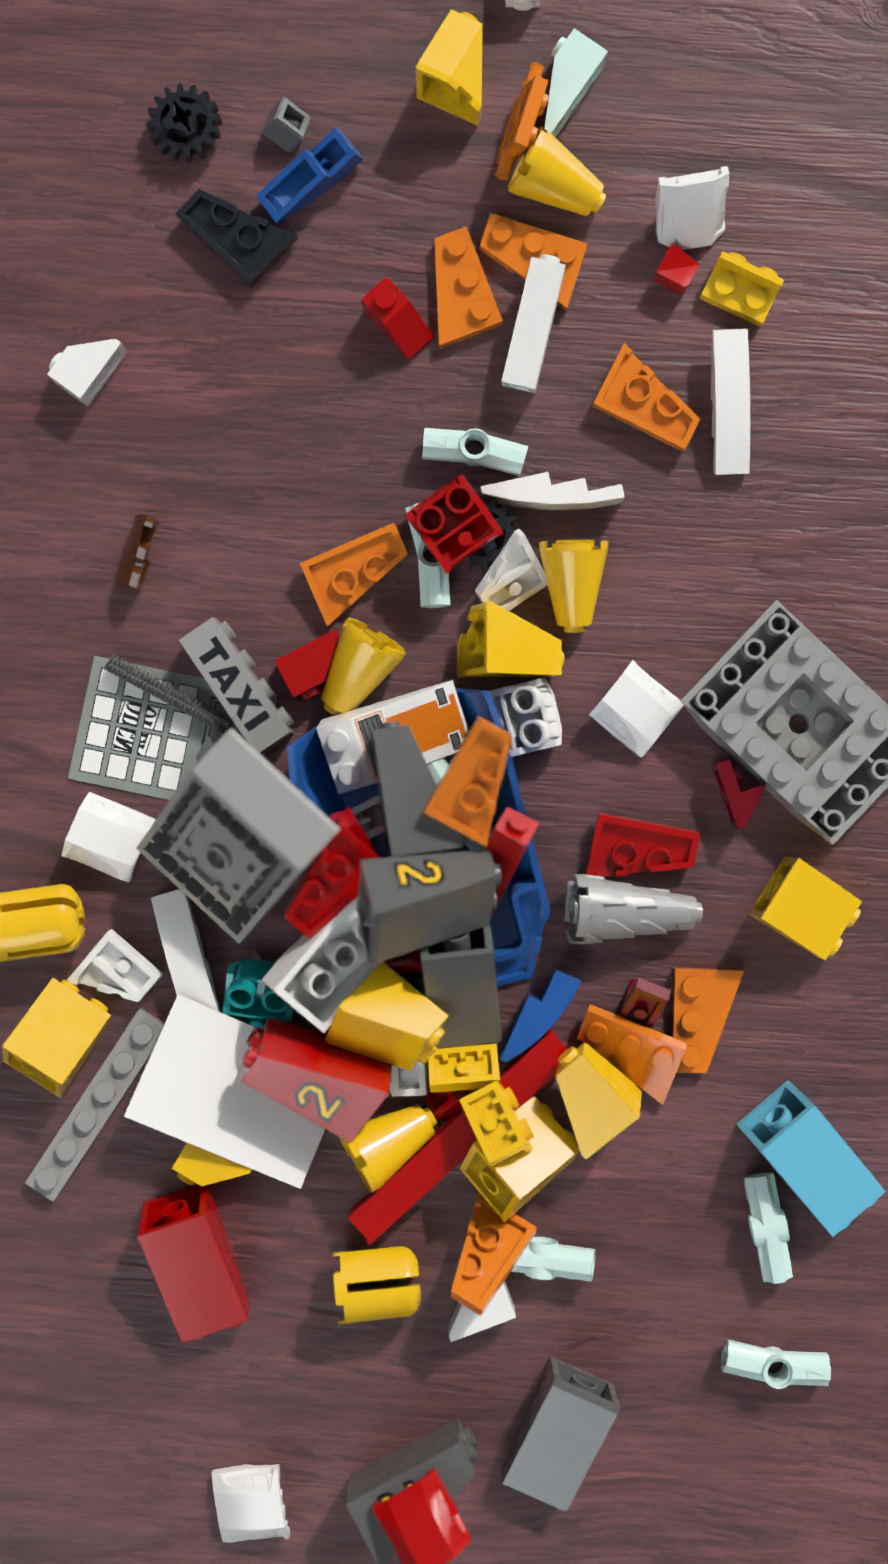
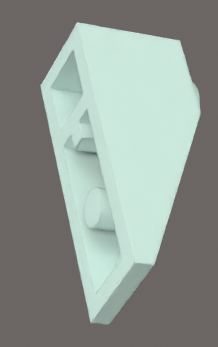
M575 28L567 39L561 37L552 52L554 64L544 129L548 130L555 138L604 69L608 54L607 50Z

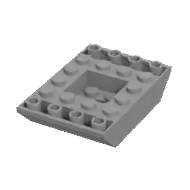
M778 600L773 602L680 700L697 724L760 784H766L765 789L800 822L832 845L888 787V704ZM794 714H799L806 720V729L801 734L794 733L789 727V720Z
M231 728L190 771L136 849L240 944L251 935L338 833L340 828Z

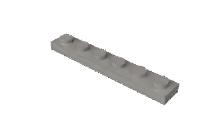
M142 1008L137 1011L25 1184L52 1202L58 1198L151 1056L165 1023Z

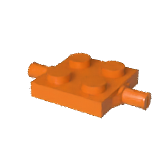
M531 62L526 80L522 84L523 89L515 98L495 163L499 164L495 176L501 180L506 181L509 179L514 161L521 159L526 148L530 149L538 133V128L534 127L537 115H542L548 102L549 96L544 94L548 80L541 77L544 66L537 62Z

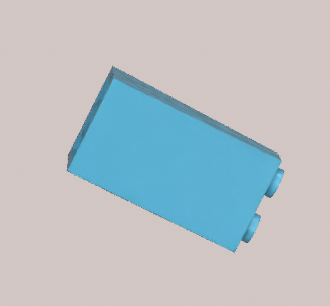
M789 1080L783 1083L736 1124L832 1237L846 1229L852 1220L866 1208L873 1206L878 1198L886 1192L817 1107Z

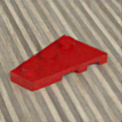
M598 812L585 874L601 877L628 876L632 873L659 872L694 867L700 832Z
M337 818L335 824L340 830L311 863L283 911L285 919L309 940L358 897L361 860L380 858L339 818Z

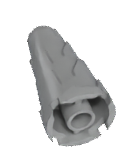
M572 874L570 876L572 881L567 883L564 921L574 924V930H565L567 939L571 944L603 943V940L635 938V935L668 934L667 931L694 929L696 923H701L703 918V906L701 902H697L695 897L670 893L667 889L638 887L630 883L605 880L601 876Z

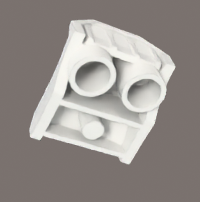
M728 166L720 167L718 170L684 176L658 178L656 192V235L659 243L668 247L674 244L681 250L710 246L725 231V202L729 188Z
M632 660L589 716L618 741L642 758L683 707V704Z
M545 678L490 691L504 730L510 733L512 737L509 746L511 757L561 745V721L555 696Z
M89 792L77 811L65 839L61 856L129 883L141 854L136 847L156 819Z
M245 1464L212 1470L213 1493L222 1542L233 1543L274 1537L289 1539L290 1528L287 1526L288 1521L285 1520V1505H283L282 1501L283 1490L280 1489L279 1464Z

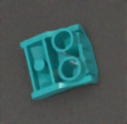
M247 958L229 964L226 973L223 1014L253 1027L258 1026L259 1028L264 1025L269 1017L293 1024L294 1008L261 981L276 961Z

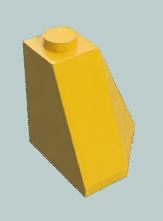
M451 9L416 66L417 98L478 126L481 121L482 23L478 22L477 18L470 13H458Z
M484 602L471 606L467 616L468 620L472 621L467 633H461L457 642V678H548L562 675L564 653L560 639L493 602Z
M584 1042L577 1049L574 1046L568 1048L559 1057L556 1078L581 1155L587 1159L640 1118L642 1090Z

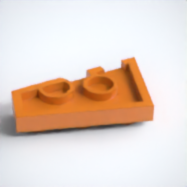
M490 213L480 243V250L508 271L516 273L524 280L527 278L531 257L540 258V254H547L559 258L560 264H565V275L557 306L566 312L588 243Z
M467 227L434 238L439 349L502 326L503 320Z
M395 523L300 563L327 627L408 555Z
M479 716L424 806L423 812L487 847L500 782L503 777L512 738L511 734Z
M673 968L671 1037L687 1043L685 1053L677 1070L678 1073H707L743 976V970Z
M591 1004L577 1037L578 1040L582 1043H587L662 1105L665 1102L687 1047V1043Z
M478 1192L451 1290V1298L482 1316L535 1236L537 1227L516 1214L504 1222Z

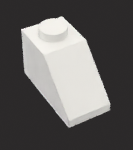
M117 339L67 346L63 353L59 352L54 356L49 365L50 371L47 375L55 384L88 407L125 357L127 351Z
M503 1282L482 1316L458 1302L448 1324L450 1342L516 1318L515 1307L506 1282Z

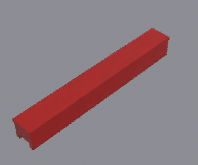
M551 1028L499 1072L500 1084L504 1089L510 1087L518 1101L519 1106L514 1108L515 1111L556 1075L559 1064L558 1059L568 1049ZM464 1109L435 1131V1135L379 1190L368 1192L349 1210L351 1214L348 1216V1219L363 1234L369 1245L467 1156L473 1143L478 1139Z

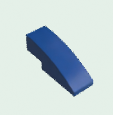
M335 127L312 150L309 151L305 148L256 197L274 221L279 224L328 191L360 164L364 158L345 133Z
M554 967L540 998L527 992L499 1053L500 1060L508 1062L521 1054L552 1027L574 997L581 984L579 978Z

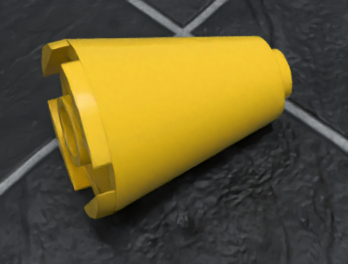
M543 127L538 129L532 147L527 150L525 156H522L508 185V191L514 195L583 216H588L591 211L596 214L606 198V194L602 193L604 185Z
M589 539L556 540V544H552L550 548H547V541L539 542V552L557 625L564 626V632L567 633L585 632L584 626L592 624L608 552V541L602 540L601 547H595L594 540Z
M347 618L342 626L321 695V700L325 703L323 708L333 715L357 709L403 660L406 654L404 648L380 631L376 633L367 629L369 625L353 618Z
M417 1104L368 1120L350 1143L340 1137L339 1139L347 1155L351 1157L355 1164L354 1167L370 1192H374L377 1189L379 1190L435 1135L433 1127L438 1124L428 1107L422 1109Z

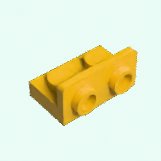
M722 251L699 299L761 327L784 280L779 278L778 274L770 268H758L747 263L746 258L738 253Z
M476 1044L436 1049L435 1053L428 1060L431 1093L481 1089L496 1080L500 1083L497 1044Z
M496 1080L459 1100L491 1166L522 1150H525L527 1153L533 1150L529 1141L534 1138L533 1132L525 1118L519 1120L514 1110L519 1104L510 1087L504 1089Z

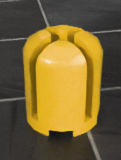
M59 884L0 893V962L68 953L77 949L85 933V913L77 892L69 885Z
M397 1246L333 1252V1257L340 1256L341 1270L334 1273L336 1306L343 1305L345 1318L338 1320V1325L409 1317L417 1311L421 1302L420 1284L349 1290L348 1284L419 1276L417 1258L409 1248Z

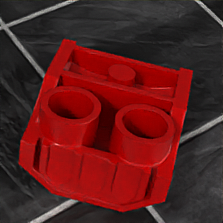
M463 474L442 486L404 514L446 574L488 542L504 533Z
M434 1467L428 1470V1474L382 1502L378 1500L372 1504L376 1518L395 1548L402 1564H445L456 1558L471 1542V1535L457 1510L453 1498Z

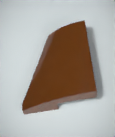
M145 514L135 516L115 584L141 592L151 562L148 553L159 523L155 517Z

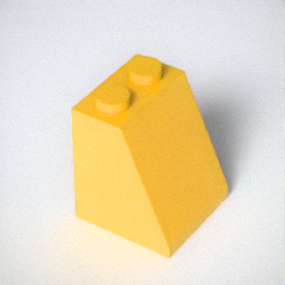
M784 856L750 910L749 915L814 956L826 961L828 956L833 957L842 944L840 936L845 928L852 927L857 921L861 912L858 907L862 901L803 860Z
M382 962L338 1007L325 1041L330 1045L411 1071L419 1061L425 1064L437 1049L435 1046L446 1033L442 1027L448 1015Z
M52 978L3 1044L2 1052L3 1062L61 1099L110 1024L111 1015L107 1013L109 1009L100 1001L91 998L89 1001L79 995L80 990L71 982L64 979L59 982Z
M535 1096L515 1111L519 1120L526 1119L533 1132L534 1138L529 1140L533 1147L532 1151L527 1153L525 1150H522L491 1166L477 1140L473 1143L459 1168L504 1222L564 1170L580 1151L574 1135L570 1131L563 1129L554 1119L551 1109L546 1104L540 1103Z

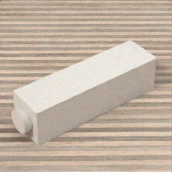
M540 254V258L531 257L501 381L502 386L536 393L565 275V264H560V259L555 256Z

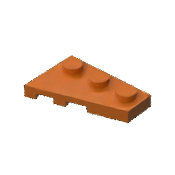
M623 343L592 407L684 452L700 418L672 390H668L654 376L655 373L647 365L644 366L632 353L633 351Z

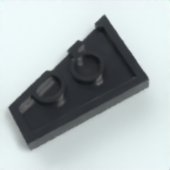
M200 189L175 213L177 218L251 288L298 240L296 233L287 229L282 230L270 224L269 221L237 209V206Z

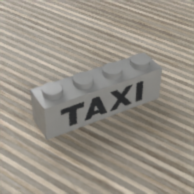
M212 617L182 637L179 642L244 739L262 755L294 734L290 727L294 721L283 706L279 709L276 707L271 699L275 695L273 689L264 677L258 680L252 671L256 664L245 649L242 651L238 650L233 642L237 636L226 621L220 623L219 620Z

